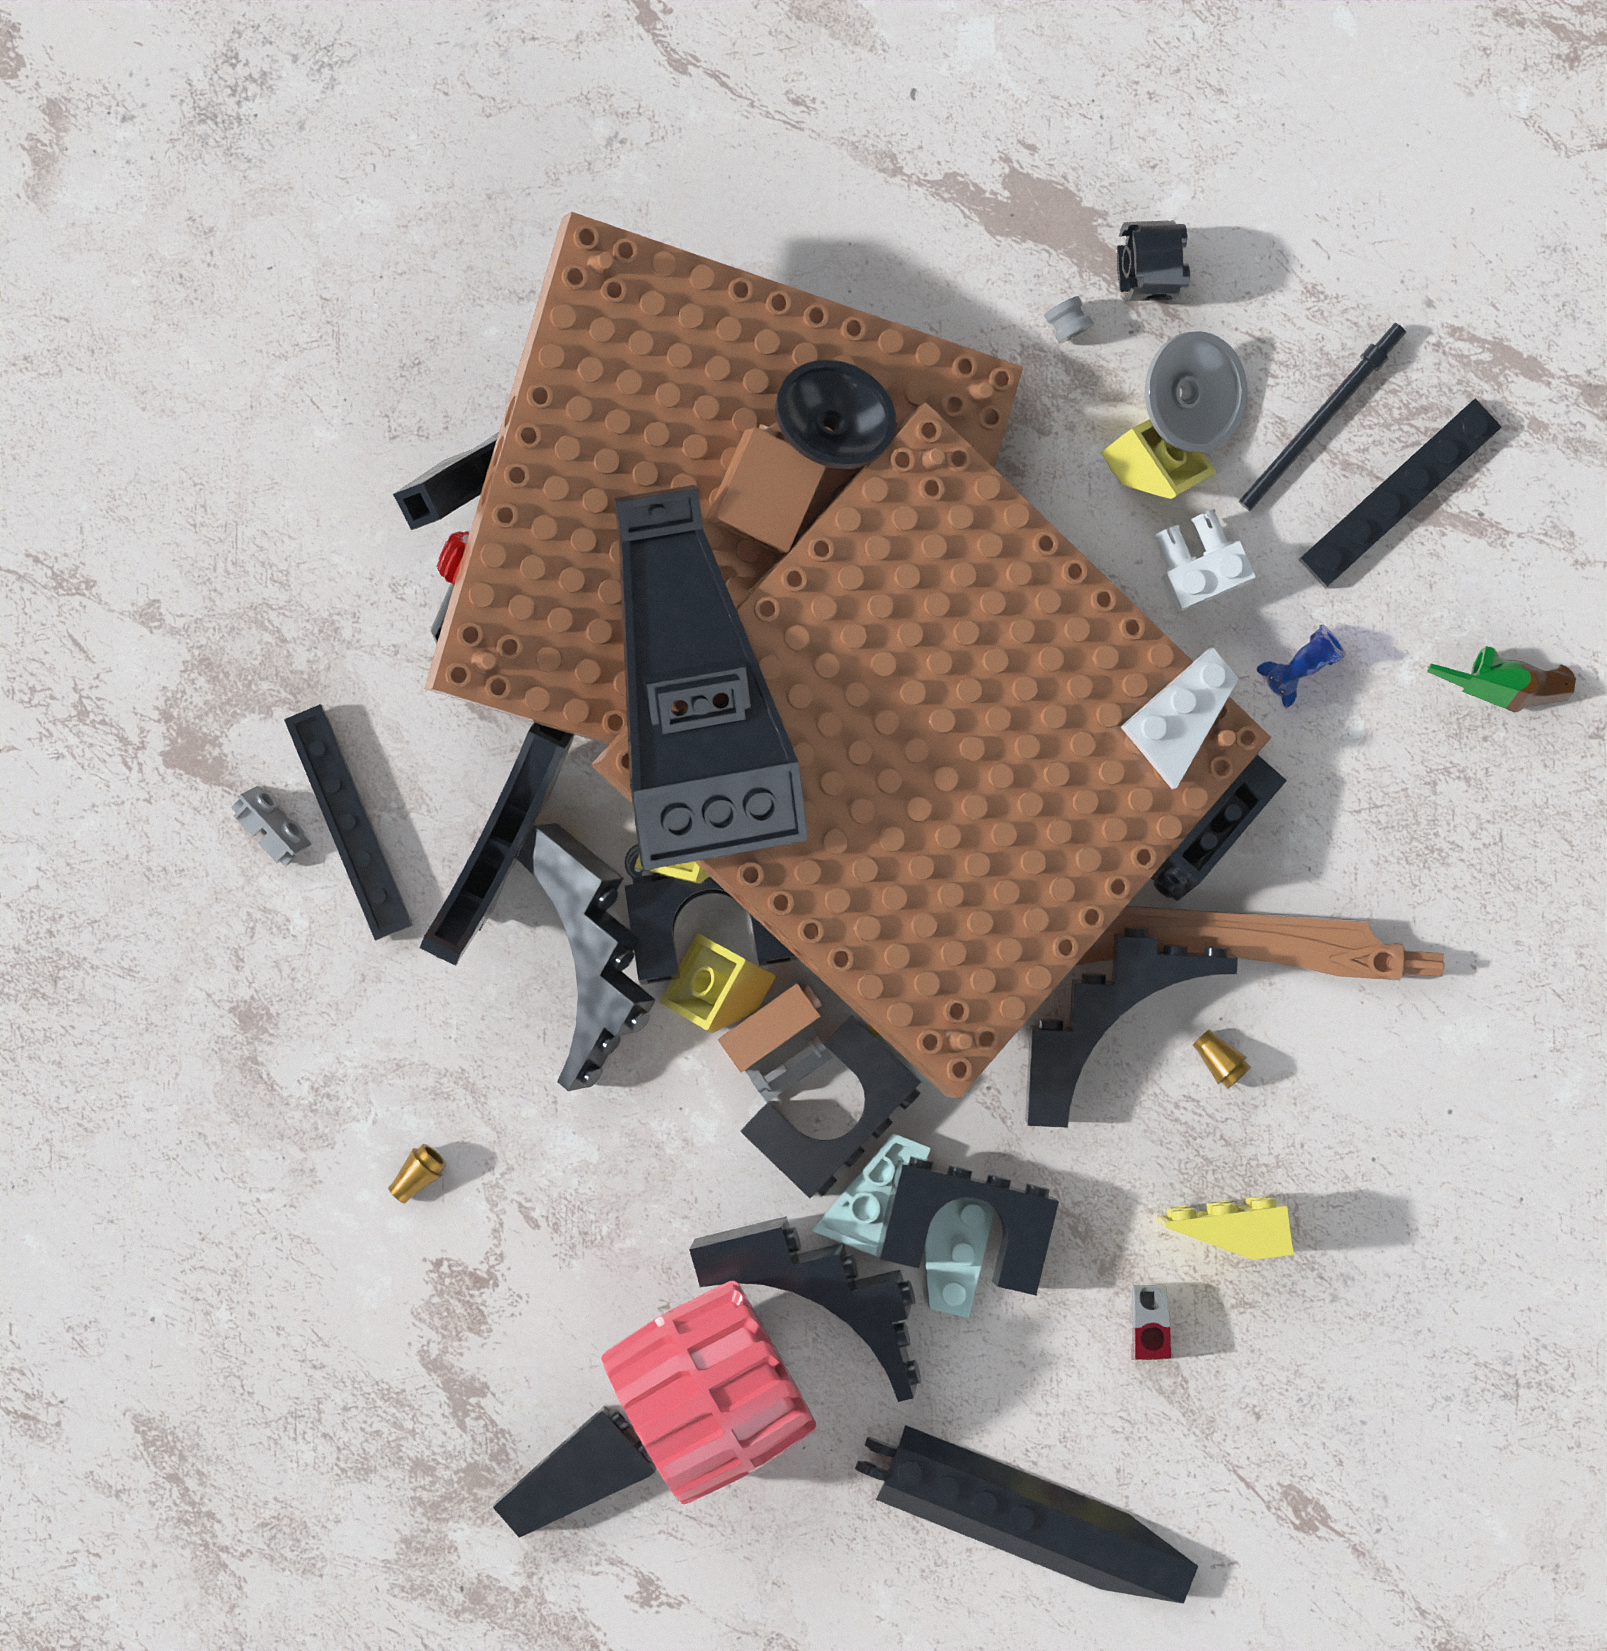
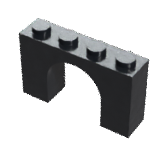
M656 875L633 878V884L625 885L624 888L631 932L640 938L634 949L638 981L641 985L680 979L674 940L675 923L680 912L692 900L704 895L719 894L734 898L710 876L702 883L674 877L657 880ZM748 912L752 921L759 966L799 960Z
M852 1015L824 1042V1045L857 1076L862 1085L865 1099L864 1109L857 1124L841 1137L829 1140L815 1139L800 1132L770 1102H767L740 1130L809 1199L815 1193L820 1197L825 1195L837 1182L833 1174L843 1164L850 1168L864 1154L865 1150L861 1145L872 1134L878 1139L893 1123L889 1118L898 1106L906 1110L921 1094L916 1089L921 1081Z
M910 1156L909 1163L898 1160L876 1250V1255L879 1259L919 1268L929 1226L935 1214L944 1205L953 1200L977 1198L988 1202L995 1209L1002 1226V1240L992 1282L997 1287L1037 1296L1059 1204L1057 1199L1049 1196L1050 1189L1027 1184L1026 1189L1021 1190L1010 1187V1179L989 1174L987 1180L983 1181L971 1178L973 1171L949 1165L948 1172L933 1169V1161Z

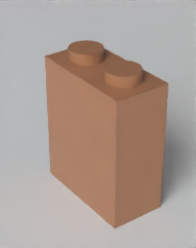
M760 425L759 428L753 427L744 431L706 520L776 554L788 553L826 466L811 461L800 454L791 444L781 440L782 433L765 425Z
M796 983L721 1036L718 1041L740 1073H742L821 1017L816 1009L822 1006L809 985L801 989Z

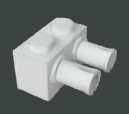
M1215 509L1191 519L1206 549L1203 557L1198 559L1196 556L1191 557L1179 530V525L1170 527L1169 530H1163L1155 535L1170 566L1161 578L1177 614L1248 584L1256 578L1241 542H1228Z

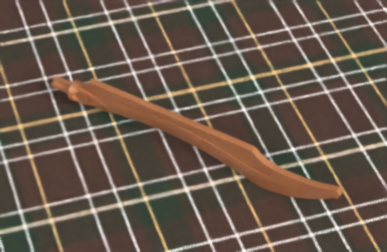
M1126 906L1076 963V965L1113 960L1114 933L1124 934V927L1148 928V935H1155L1158 938L1157 951H1163V947L1166 944L1188 946V952L1203 953L1204 946L1227 947L1228 954H1233L1237 958L1279 963L1339 977L1401 980L1403 974L1442 977L1444 953L1406 951L1403 944H1383L1373 935L1366 921Z

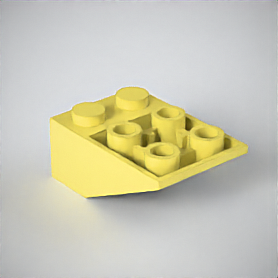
M1270 1195L1246 1198L1247 1205L1241 1206L1230 1203V1200L1206 1203L1207 1210L1195 1211V1208H1191L1190 1205L1167 1208V1215L1158 1216V1222L1168 1229L1252 1260L1294 1255L1288 1208L1286 1205L1276 1201V1198H1270Z

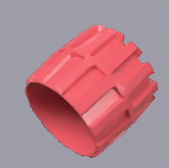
M735 1281L722 1284L667 1311L608 1349L601 1357L606 1374L638 1437L663 1480L681 1504L691 1503L745 1477L816 1430L814 1417L803 1399L799 1388L784 1365L781 1355L776 1346L773 1345L741 1286Z

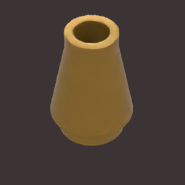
M1210 1029L1192 1045L1200 1054L1217 1084L1219 1085L1222 1082L1227 1089L1232 1087L1251 1069V1066L1245 1061L1247 1059L1245 1055L1217 1037Z
M422 1144L418 1149L413 1148L395 1180L388 1187V1190L398 1201L404 1204L407 1203L411 1197L443 1175L442 1170L446 1166L445 1160L427 1144Z

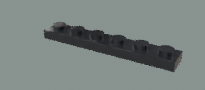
M1475 398L1298 560L1324 588H1327L1499 431L1502 426Z
M319 704L284 719L374 940H380L413 926L323 705Z

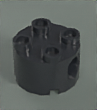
M1174 220L1124 222L1120 229L1119 237L1126 236L1125 245H1117V274L1120 291L1129 292L1125 293L1124 300H1176L1180 289L1188 287L1190 283L1189 264L1183 263V248L1186 247L1188 238L1186 225L1176 224Z

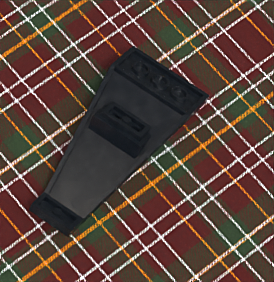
M689 485L613 498L620 553L630 790L640 861L643 870L807 841L799 762L703 530L698 488L696 485ZM717 693H725L726 698L722 703H713V697ZM675 701H685V705L681 710H671L672 704Z

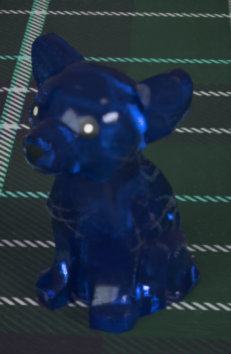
M1324 624L1320 625L1319 629L1309 637L1310 642L1295 654L1289 664H1277L1273 661H1267L1260 664L1256 669L1258 673L1266 676L1267 686L1274 694L1281 696L1285 707H1290L1296 701L1298 695L1297 686L1300 678L1315 674L1324 666H1331L1346 656L1337 638Z

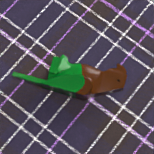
M1485 646V648L1480 650L1473 663L1471 674L1432 663L1427 670L1428 673L1464 688L1462 692L1512 712H1519L1524 708L1567 701L1574 693L1576 683L1573 672L1562 664L1557 669L1544 671L1522 661L1505 660L1498 655L1495 648Z

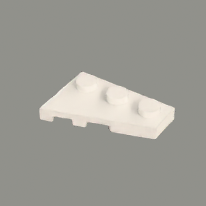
M1214 648L1205 651L1121 726L1123 731L1171 789L1178 787L1239 679Z

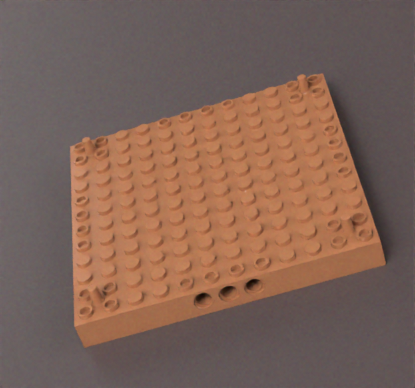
M570 212L560 222L424 689L609 745L627 726L619 536L613 498L696 485L699 493L703 530L732 601L736 606L782 554H776L706 520V517L744 431L765 425L782 433L776 418V397L784 379L794 369L805 363L817 360H837L857 366L873 376L887 391L896 413V429L914 409L927 403L995 468L1023 366L578 213ZM782 433L781 440L789 443ZM826 466L793 542L861 467L836 469Z
M924 403L914 409L897 427L893 439L883 455L874 462L862 466L797 537L792 543L789 552L783 553L735 606L799 762L808 840L694 862L944 1095L960 1099L1272 737L1231 697H1228L1178 787L1171 789L1123 731L1121 726L1190 666L1193 661L933 408ZM717 693L713 697V703H722L726 698V694ZM675 701L672 704L671 710H681L685 705V701ZM626 726L591 766L632 803L628 730Z

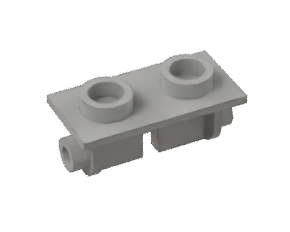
M259 786L242 793L239 796L240 799L231 807L235 812L234 818L240 822L252 837L256 836L262 829L267 832L259 844L276 863L281 862L286 867L297 857L296 854L311 845L310 841L304 836L303 829L296 822L289 820L277 807L274 797L268 792L263 791Z
M810 1025L745 1071L767 1103L833 1057Z

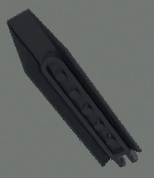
M908 1425L904 1426L897 1447L878 1439L867 1437L864 1445L870 1451L893 1457L888 1470L868 1461L858 1460L855 1469L883 1481V1485L876 1498L877 1501L1095 1588L1184 1604L1198 1565L1130 1514Z

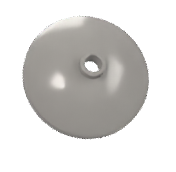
M1201 331L1182 333L1168 340L1155 354L1146 376L1145 402L1149 418L1158 434L1168 444L1177 449L1187 452H1205L1225 443L1237 430L1247 403L1246 375L1236 352L1220 337Z

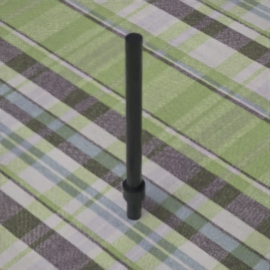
M1394 323L1375 345L1370 344L1360 355L1362 359L1360 363L1238 502L1246 510L1251 511L1367 377L1374 370L1379 371L1388 361V353L1407 333L1401 325Z

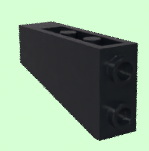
M1257 754L1152 875L1151 879L1154 881V887L1165 897L1179 901L1199 885L1287 780Z
M604 1405L495 1502L493 1508L520 1538L650 1477L656 1471V1466L641 1440L636 1442L626 1431L631 1426L617 1409L610 1412Z

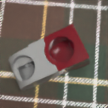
M1133 1285L1131 1360L1171 1359L1170 1311H1168L1166 1285Z

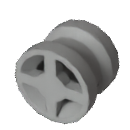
M1079 296L1060 303L1044 314L1047 323L1054 325L1057 331L1055 337L1059 344L1073 339L1094 325L1091 318L1085 316L1082 312V301Z

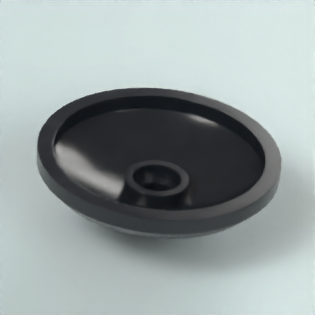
M817 360L805 363L794 369L784 379L776 397V418L784 437L800 454L823 466L836 469H853L868 465L883 455L895 434L896 413L887 391L869 373L846 362Z

